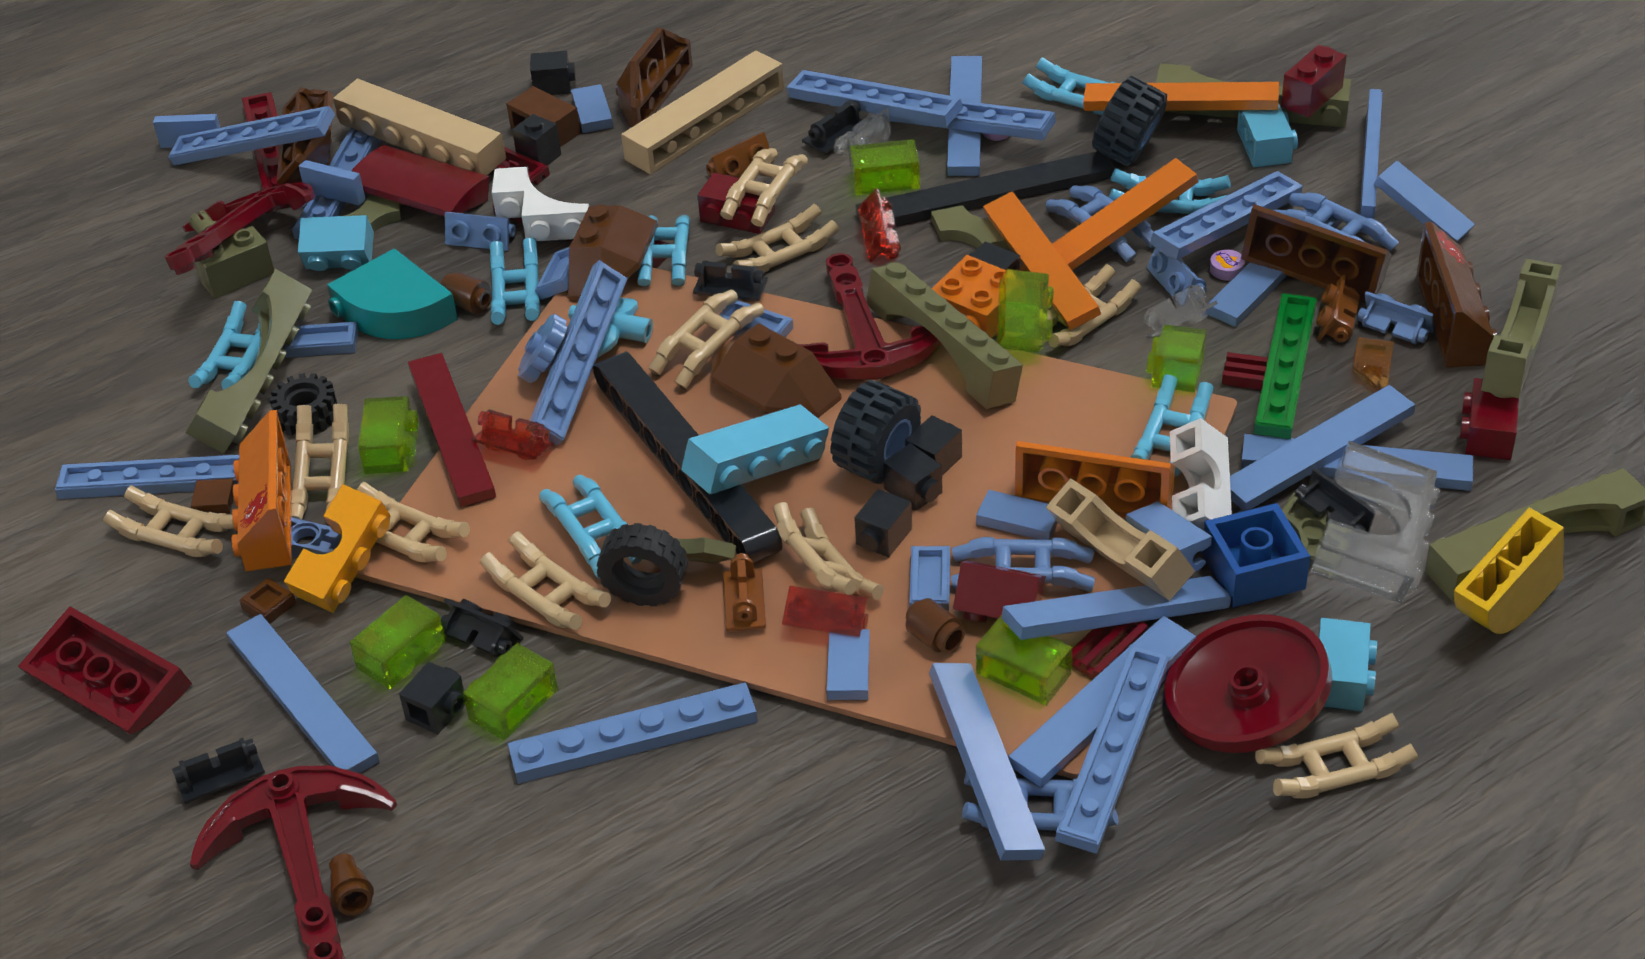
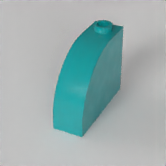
M395 248L327 284L330 296L328 305L332 313L337 318H343L346 322H357L358 330L370 336L385 339L414 338L438 331L458 320L453 294Z

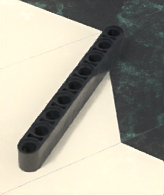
M625 351L593 365V373L601 391L725 542L736 545L735 555L740 553L747 554L753 563H756L783 549L782 539L776 526L741 485L709 494L681 470L688 439L699 435L629 352Z

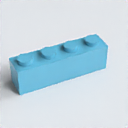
M801 404L689 438L681 470L706 492L713 494L820 459L825 450L829 427Z

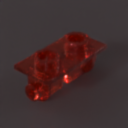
M876 188L858 207L864 233V242L870 262H873L879 254L886 255L888 259L897 258L901 250L897 231L892 230L895 226L892 204L887 201V198L880 197L879 189Z
M491 409L487 412H480L477 422L478 425L482 426V430L471 438L472 442L485 445L490 450L507 451L517 454L518 457L525 460H537L554 446L553 442L548 441L550 431L545 429L543 424L518 418L515 421V429H513L511 415Z
M789 586L782 625L860 637L861 630L866 629L868 623V614L865 613L868 598Z

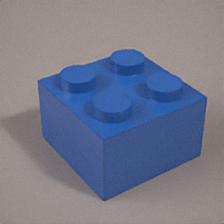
M1278 503L1204 521V531L1212 536L1211 546L1203 550L1202 555L1217 582L1232 596L1230 602L1232 608L1306 589L1310 555Z

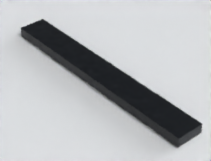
M1096 151L856 204V215L865 232H872L930 219L931 211L961 205L966 210L980 208L1012 191L1020 199L1070 188L1074 185L1079 186L1110 179L1114 167L1106 155Z

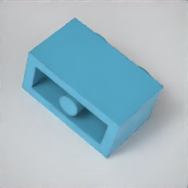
M1280 104L1278 110H1239L1237 131L1253 168L1292 163L1293 150L1297 149L1298 146L1297 134L1295 130H1291L1288 114L1286 111H1282Z
M367 215L301 218L298 254L306 269L323 271L327 268L355 270L372 261L374 231Z
M1321 618L1318 637L1325 647L1332 669V686L1324 707L1363 711L1365 695L1373 696L1376 671L1368 670V664L1375 665L1377 641L1370 640L1371 623Z

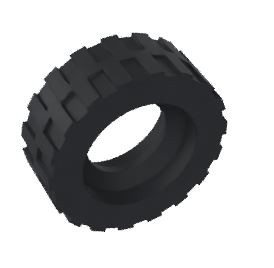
M634 523V525L624 524L618 529L614 528L610 535H607L596 567L598 569L596 573L600 577L604 588L606 587L612 595L620 597L623 601L627 603L632 602L639 606H657V604L668 603L680 591L688 565L687 552L685 548L681 547L680 541L677 538H673L665 530L657 529L653 525H642V523ZM639 557L657 565L661 572L646 573L629 566L624 561V558Z

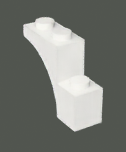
M527 167L498 168L494 171L492 198L496 217H522L525 237L535 238L536 241L574 239L589 204L567 203L547 197L532 185Z

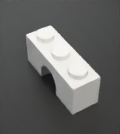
M1201 418L1170 431L1171 463L1184 474L1189 485V489L1172 495V511L1204 531V521L1232 514L1228 437Z

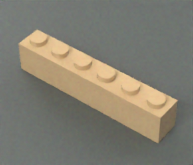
M755 50L622 133L624 159L651 175L784 90L782 63Z
M358 78L333 97L336 116L340 124L352 127L369 136H374L426 158L488 175L506 159L502 134L500 132Z

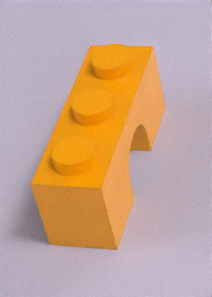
M344 484L341 485L323 515L331 529L342 535L340 544L336 549L327 554H315L303 548L284 580V583L294 596L334 613L339 603H343L347 599L353 579L358 571L366 567L370 559V551L377 539L383 537L386 533L391 517L381 500Z

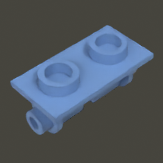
M445 212L446 245L490 249L491 242L500 241L503 243V250H509V237L513 238L515 235V225L510 224L509 218Z
M1155 247L1146 268L1180 306H1184L1188 297L1202 298L1207 292L1206 282L1202 278H1198L1195 273H1192L1181 258L1175 260L1166 256Z
M1365 292L1366 309L1361 308L1357 315V321L1362 322L1363 327L1386 334L1390 324H1395L1392 336L1413 344H1418V342L1425 343L1429 332H1434L1433 313H1430L1424 307L1419 305L1409 306L1397 302L1386 294L1379 293L1376 295Z

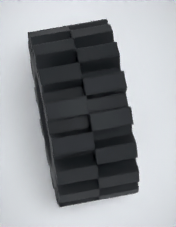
M305 373L299 374V379L294 380L293 376L287 378V384L281 381L277 384L278 389L273 388L270 404L272 410H277L282 432L286 430L287 435L293 436L296 432L297 406L304 404L311 406L313 435L317 434L316 429L318 428L322 432L327 430L326 423L332 425L333 404L338 403L331 381L327 382L326 377L321 376L318 379L317 374L311 373L309 378H306Z

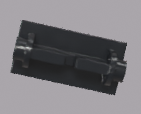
M847 101L843 106L834 111V116L829 114L820 121L813 123L808 131V136L802 139V143L826 154L867 127L868 122L859 118V112L861 111L859 103Z
M703 260L702 263H696L694 275L699 278L694 287L693 294L713 296L717 293L734 290L737 293L738 299L760 301L768 277H764V270H759L758 266L733 264L731 268L732 273H727L726 263Z
M1314 468L1309 485L1302 484L1295 492L1294 496L1299 499L1298 504L1304 506L1318 517H1321L1329 510L1331 514L1327 516L1326 523L1343 534L1347 539L1352 537L1358 540L1361 536L1367 538L1376 511L1368 506L1366 502L1358 499L1341 487L1336 481Z
M447 598L444 599V602L451 608L449 615H443L439 621V629L443 630L445 636L469 645L474 633L478 632L472 645L497 657L501 655L506 656L510 653L512 649V641L510 640L512 637L520 641L523 640L524 637L513 627L515 622L499 612H494L492 616L482 613L483 609L480 606L466 599H462L460 603Z
M242 737L239 738V741L215 749L218 756L209 758L208 753H204L186 761H179L180 766L172 768L184 803H189L264 774L265 771L253 739L244 741Z

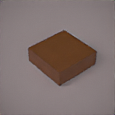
M233 478L196 480L191 508L207 513H230L234 498Z
M270 578L265 579L239 600L244 611L253 617L262 614L269 624L296 604L294 594Z

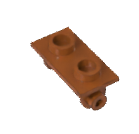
M761 132L712 156L709 164L706 165L707 173L710 176L712 173L740 178L753 161L754 155L760 150L770 148L765 132Z
M1345 274L1340 277L1335 285L1330 283L1322 295L1321 302L1324 303V307L1316 320V324L1319 325L1317 341L1319 342L1325 334L1333 337L1338 342H1345L1352 336L1355 323L1354 317L1357 313L1360 296L1356 289L1344 285Z
M737 554L730 562V571H723L726 631L766 628L762 568L754 569V563L747 554Z

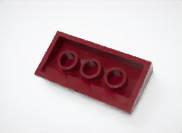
M385 145L369 153L351 170L352 172L360 173L365 193L444 217L445 212L463 213L488 201L489 176Z
M71 606L68 607L18 665L23 672L130 735L146 727L161 716L192 685V682L179 667Z

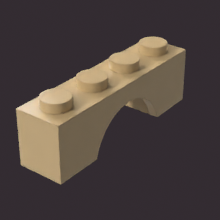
M1071 478L1045 507L1064 531L1094 549V551L1168 601L1175 596L1195 572L1178 547L1151 530L1143 533L1111 510L1096 494Z

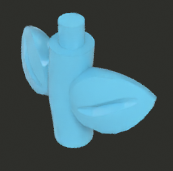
M619 299L596 358L610 351L617 344L619 338L644 343L649 341L653 330V320L633 316L638 310V302L635 299ZM571 305L569 309V319L572 318L576 308L575 305Z

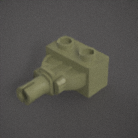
M198 211L203 220L196 213L190 216L189 224L198 234L217 222L213 221L206 211ZM253 226L238 230L212 249L213 256L195 262L202 285L214 299L268 277L274 272L268 244Z

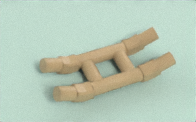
M769 148L758 151L739 180L729 189L720 215L727 220H732L745 193L759 195L760 197L756 203V209L751 222L756 226H763L767 215L771 212L776 202V198L797 171L807 165V157L803 154L793 155L786 159L783 166L770 164L771 161L776 160L778 157L776 149ZM758 175L774 178L771 184L754 181Z
M814 203L803 213H799L795 218L788 220L787 223L749 239L745 238L740 241H732L731 243H718L716 245V254L719 257L731 256L732 258L748 256L755 251L760 257L736 260L733 264L758 266V269L764 270L765 273L770 268L807 252L819 250L829 242L828 240L840 228L831 220L820 230H816L812 235L802 240L797 234L806 230L811 225L810 223L822 214L821 209ZM781 239H784L790 245L776 252L768 246Z
M1106 264L1096 276L1094 275L1083 285L1099 306L1101 315L1072 330H1069V328L1063 329L1061 332L1049 335V345L1055 348L1077 344L1082 340V337L1114 315L1117 316L1131 304V300L1142 289L1141 285L1134 279H1131L1122 291H1119L1106 304L1096 298L1105 289V285L1116 274V271ZM1054 308L1047 309L1033 317L1025 318L1022 323L1024 330L1028 332L1050 329L1057 324V321L1066 326Z
M728 290L709 297L689 320L672 336H668L661 343L648 369L660 376L667 363L671 362L674 355L681 349V346L690 349L693 352L686 359L682 371L675 380L678 386L687 389L694 376L698 375L702 367L707 363V360L738 330H741L745 325L764 314V307L760 303L744 306L736 310L729 317L730 319L727 320L717 315V313L737 302V293L734 290ZM704 324L718 330L706 342L693 336Z
M333 404V443L313 444L311 406H297L296 455L293 490H291L292 518L303 519L308 504L307 491H328L326 500L327 510L341 485L345 483L347 445L349 444L347 404ZM310 458H331L330 476L309 477Z
M362 482L357 488L358 491L381 500L391 516L386 533L383 537L378 538L376 543L408 555L410 559L417 562L428 563L431 561H444L446 559L447 551L445 547L421 543L430 532L441 538L466 537L470 532V526L467 522H455L454 520H447L441 517L436 518L396 502L394 498L387 496L382 491H377L366 482ZM400 520L415 525L405 537L389 532Z
M132 485L126 490L124 498L140 506V509L155 515L147 526L129 517L125 518L112 510H109L103 519V523L118 530L119 534L128 539L138 542L145 541L185 552V555L192 557L219 554L223 549V544L219 539L206 540L205 538H195L203 527L213 532L235 529L232 514L207 513L166 502L164 499L158 498L151 493H145ZM172 518L187 522L178 535L162 531Z
M781 502L774 505L773 510L778 523L776 526L781 539L786 545L791 546L814 573L816 580L822 587L833 592H841L846 595L854 593L875 600L882 597L884 592L883 586L863 578L831 544L828 536L824 533L822 525L819 524L814 508H806L800 512L805 527V538L797 528L795 519H792L788 504Z
M520 531L515 532L508 542L520 554V557L532 567L527 573L517 578V575L512 573L504 564L502 565L491 552L486 553L479 561L498 586L506 592L514 594L542 614L548 622L557 627H567L576 630L582 624V617L580 615L569 612L568 609L559 606L572 595L583 604L590 606L607 607L611 602V595L608 592L598 590L597 587L591 586L585 581H580L546 557V554L540 551L533 543H530ZM549 577L560 586L543 597L532 587L544 578Z
M1393 713L1375 722L1370 721L1363 726L1353 728L1352 731L1299 745L1291 744L1288 746L1269 747L1255 752V759L1258 764L1290 767L1301 764V761H1304L1311 773L1310 776L1294 777L1293 779H1275L1272 788L1276 796H1292L1293 798H1311L1328 790L1373 778L1377 780L1400 771L1401 767L1415 761L1419 757L1410 743L1393 753L1390 751L1381 757L1374 758L1371 762L1367 760L1361 748L1372 745L1381 740L1382 736L1400 727ZM1343 751L1352 767L1329 772L1321 756Z

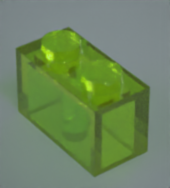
M914 139L850 146L851 174L856 195L920 188L919 158Z
M1009 269L1004 273L999 281L997 343L1002 348L1039 352L1045 342L1050 341L1053 324L1052 320H1047L1048 308L1052 306L1054 291L1053 287L1048 286L1049 274Z
M1164 324L1160 337L1154 336L1152 352L1149 351L1146 373L1153 374L1151 387L1160 388L1164 375L1168 374L1178 379L1175 390L1195 393L1204 362L1206 329Z
M408 396L365 399L358 445L365 474L409 471L410 456L416 455V442L413 432L418 431L419 420L417 410H411Z
M405 595L349 643L356 668L388 689H391L400 680L407 677L429 655L435 653L446 642L440 615Z
M1002 615L976 645L977 674L1047 706L1071 675V646L1049 636L1020 640L1003 621Z
M519 643L515 644L506 654L501 655L494 665L480 678L471 682L463 692L468 719L505 741L558 691L554 664Z

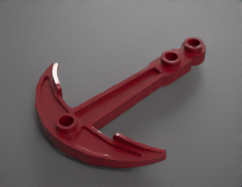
M302 182L287 183L251 193L226 204L221 200L217 201L204 210L213 221L217 222L164 256L170 270H174L176 275L191 271L196 267L194 261L199 262L213 256L212 249L262 214L277 211L283 207V204L288 203L293 210H299L315 197L314 190L310 184ZM189 222L182 226L184 232L195 231Z
M836 253L826 259L827 275L830 277V284L836 301L842 306L854 349L829 351V346L825 342L798 345L813 352L829 377L879 380L885 376L893 375L918 365L939 348L941 342L922 325L911 328L910 338L891 343L884 342L865 300L863 285L856 267L853 266V258L845 253Z
M330 765L295 766L278 770L259 777L230 795L205 823L193 848L190 861L191 868L199 870L218 853L240 842L243 839L241 829L271 818L297 899L294 909L302 941L307 952V959H345L342 947L339 944L341 940L329 896L324 893L307 808L310 805L338 800L339 806L343 809L379 808L393 811L397 806L396 800L374 780L360 773ZM316 918H320L318 921L311 922ZM325 953H330V954H329L328 956H326V957H320L321 955H323V954H325Z

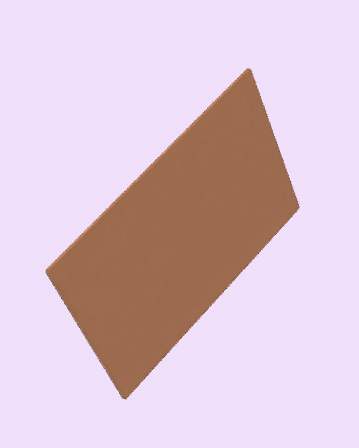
M652 268L651 284L645 287L640 286L637 283V270L627 279L620 298H631L638 302V310L633 316L653 320L651 337L647 343L619 338L617 344L610 351L596 358L594 364L625 351L629 352L698 435L770 414V412L759 409L712 382V356L707 360V363L702 367L698 375L694 376L687 389L678 386L675 380L682 371L686 359L693 352L690 349L681 346V349L674 355L671 362L667 363L660 376L648 369L661 343L668 336H672L711 296L693 294L698 280L697 277L685 275V284L675 286L672 284V272ZM569 290L554 295L466 413L493 482L496 497L460 507L440 451L438 450L399 502L436 518L441 517L447 520H454L455 522H467L470 526L468 536L441 538L430 532L421 543L431 544V546H443L446 548L447 556L444 561H431L428 563L417 562L410 559L408 555L375 542L370 551V559L366 567L358 571L355 576L359 579L444 602L445 598L460 603L462 599H466L480 606L483 609L482 613L492 616L494 612H499L519 624L736 685L746 682L747 687L953 746L957 745L929 671L933 663H971L1009 758L1012 752L1093 680L1066 664V654L1092 629L1020 640L1011 628L1001 626L1002 619L987 616L986 622L964 619V611L953 609L956 590L952 586L951 576L959 574L960 565L963 561H974L995 566V555L956 562L952 554V548L969 543L970 540L980 537L1035 539L976 525V514L988 490L1015 496V447L1017 441L1131 457L1145 430L1162 382L1001 346L1023 364L1017 397L1013 403L986 409L965 391L966 382L957 364L942 344L918 365L876 380L916 398L918 405L921 407V424L933 415L962 429V458L942 476L943 493L917 511L912 509V530L888 558L856 545L854 517L877 489L888 492L884 489V482L876 484L837 466L832 460L830 451L834 424L841 408L858 386L862 383L865 384L871 379H840L830 377L841 393V400L818 418L829 427L822 457L741 484V486L775 526L778 523L773 507L778 503L786 502L792 519H795L797 528L805 538V527L800 512L806 508H814L819 524L822 525L824 533L828 536L831 544L863 578L882 585L884 589L883 595L880 599L875 600L854 593L846 595L841 592L825 589L791 546L786 545L782 540L783 549L780 552L754 563V569L762 568L766 628L726 631L723 571H730V562L732 560L713 564L688 561L680 591H678L674 599L671 598L668 603L657 604V606H639L632 602L627 603L620 597L612 595L606 587L604 588L601 584V579H597L572 537L558 518L539 499V494L544 489H550L552 492L561 495L566 501L567 506L584 499L585 497L581 495L580 491L573 486L574 477L583 475L586 478H591L598 484L601 492L628 525H634V523H642V525L647 526L653 525L657 529L669 532V535L677 539L705 537L724 541L601 391L596 382L593 367L565 438L559 445H555L527 427L549 372H541L535 382L529 383L518 376V367L526 352L525 346L534 332L538 331L541 325H544L550 315L555 313L567 320L566 326L569 325L571 320L568 317L571 305L576 306L578 301H570L568 296ZM763 293L760 301L738 299V301L750 305L760 303L765 310L792 318L794 328L785 338L796 344L825 342L829 346V351L854 349L843 310ZM874 318L884 342L891 343L910 338V330L914 326ZM704 324L693 336L706 342L718 330ZM734 334V335H733L729 340H727L724 344H726L728 341H730L732 338H734V337L737 336V335ZM1176 386L1170 410L1190 414L1197 390ZM1212 394L1204 421L1226 436L1237 409V401L1233 398ZM1163 424L1159 434L1170 436V431L1179 427ZM1153 448L1149 460L1169 463L1171 459L1170 452ZM1182 472L1175 476L1173 495L1189 489L1188 482ZM595 510L577 518L583 528L602 521L603 518ZM400 520L389 532L405 537L415 525ZM1059 523L1057 524L1051 540L1052 538H1066L1076 541L1079 545L1088 547L1064 531ZM520 531L530 543H533L540 551L546 554V557L580 581H585L589 585L597 587L598 590L608 592L611 595V602L607 607L590 606L583 604L572 595L559 606L568 609L569 612L580 615L582 617V624L576 630L567 627H557L548 622L542 614L514 594L506 592L498 586L479 561L486 553L491 552L502 565L504 564L512 573L517 575V578L527 573L532 567L520 557V554L508 542L515 532ZM607 535L595 540L600 550H602ZM911 546H950L949 612L961 621V626L965 628V637L962 643L950 654L935 652L906 630V613L910 607ZM1094 551L1090 564L1075 559L1069 560L1062 557H1052L1051 555V568L1053 566H1066L1076 569L1079 573L1094 577L1095 583L1091 592L1074 587L1068 588L1061 585L1045 584L1042 600L1144 586L1145 584L1096 551ZM1011 555V567L1035 568V555ZM628 557L624 558V561L636 570L646 573L661 572L657 565L648 560L632 564ZM546 577L532 587V589L545 597L560 585ZM869 629L868 700H827L829 630ZM1125 632L1113 644L1112 649L1105 656H1101L1091 667L1095 668L1129 633ZM1091 742L1056 775L1077 779Z

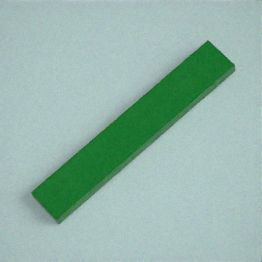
M1284 293L1281 295L1253 434L1291 439L1317 298Z

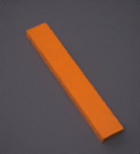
M1279 82L1147 83L1167 94L1165 111L1278 110ZM1086 83L1083 99L1084 111H1104L1122 83Z
M1175 158L1052 243V245L1073 271L1199 182L1198 176L1189 167ZM1021 265L1020 276L1025 278V283L1037 294H1040L1042 291L1023 265Z
M1013 191L983 206L988 219L1012 252L1020 255L1021 264L1069 330L1101 315L1097 303Z

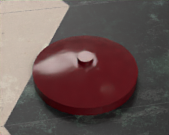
M1258 614L1241 616L1214 625L1196 636V639L1169 668L1165 682V699L1176 726L1194 743L1220 752H1252L1266 749L1288 740L1306 728L1316 718L1330 694L1332 669L1323 643L1307 626L1290 618L1277 615Z

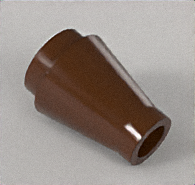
M346 853L336 855L329 863L331 871V904L344 915L354 916L361 914L371 905L374 888L357 866L352 855Z

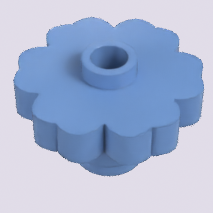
M554 313L547 318L544 325H541L537 332L532 334L525 346L526 352L518 367V376L532 383L537 380L541 372L550 371L568 327L566 326L567 320Z

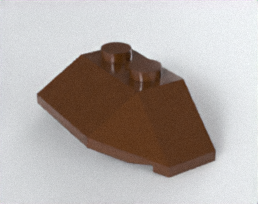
M657 27L630 60L616 83L615 91L619 98L620 110L631 128L656 113L692 68L690 40Z
M300 87L282 108V115L330 106L332 109L333 94L325 90H308ZM332 122L325 136L279 146L278 183L302 182L299 165L305 160L329 166L331 162L329 153L332 143Z
M621 205L589 206L569 247L568 296L570 301L579 300L592 266L598 260L626 278H629L640 268L658 228L657 220Z
M760 323L738 334L712 355V382L765 412L774 413L801 404L819 418L841 400V393L813 352Z

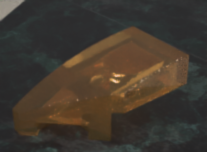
M1358 337L1353 372L1379 391L1388 386L1394 342Z

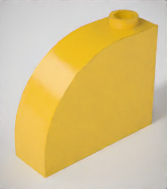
M1529 507L1454 589V601L1458 611L1496 634L1509 632L1519 626L1563 580L1564 527Z

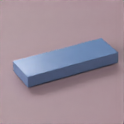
M1395 161L1374 182L1378 188L1422 224L1433 222L1456 243L1466 236L1475 225L1398 161Z

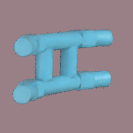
M1043 57L1039 60L1036 68L1048 75V78L1062 85L1056 88V86L1049 85L1043 80L1040 81L1030 73L1027 74L1022 84L1033 90L1034 94L1044 100H1054L1083 109L1084 96L1072 93L1074 88L1085 89L1086 83H1109L1069 72V70L1063 69L1057 64L1054 65ZM1093 111V113L1099 114V115H1102L1103 112H1104V111Z
M1116 168L1111 176V181L1121 184L1129 190L1146 179V176L1129 174ZM1229 176L1198 180L1197 184L1179 196V200L1171 201L1157 212L1191 214L1226 196L1213 199H1194L1192 201L1193 194L1195 196H1207L1215 194L1216 191L1231 188ZM1113 188L1109 198L1116 200L1124 192Z
M653 215L648 216V217H650V218H652V219H654V220H657V223H658V219H657L655 216H653ZM679 216L676 219L675 227L657 228L643 262L638 269L637 283L640 286L645 287L651 284L653 258H672V284L675 286L685 284L686 253L691 224L689 216ZM674 240V244L654 245V241Z
M525 238L523 240L525 269L505 271L503 243L500 241L490 243L492 277L491 321L496 325L503 323L506 317V305L525 303V316L530 321L536 320L540 314L539 296L535 291L539 283V264L535 238ZM525 282V290L505 292V284Z
M234 301L230 316L227 317L223 328V333L206 362H203L201 367L196 370V373L188 379L189 385L192 388H199L203 384L212 381L218 373L217 369L233 370L221 382L224 390L241 380L253 368L259 349L260 327L258 324L255 335L240 334L247 308L245 303ZM230 347L247 348L243 357L225 356Z
M1164 375L1154 402V408L1131 458L1149 460L1153 448L1170 452V436L1159 434L1162 425L1181 427L1199 418L1205 420L1214 386L1207 382H1201L1190 414L1171 411L1170 408L1178 379L1173 375ZM1175 467V476H1178L1181 471Z
M577 475L573 479V486L580 491L581 495L585 497L584 499L567 506L563 497L556 492H552L550 489L542 490L539 494V499L558 518L579 547V551L584 556L587 564L591 566L597 579H600L596 573L598 569L596 565L601 550L595 540L609 535L614 528L618 529L621 525L627 524V522L623 521L594 480L583 475ZM597 510L603 520L583 528L577 518ZM628 557L632 564L639 563L643 560Z

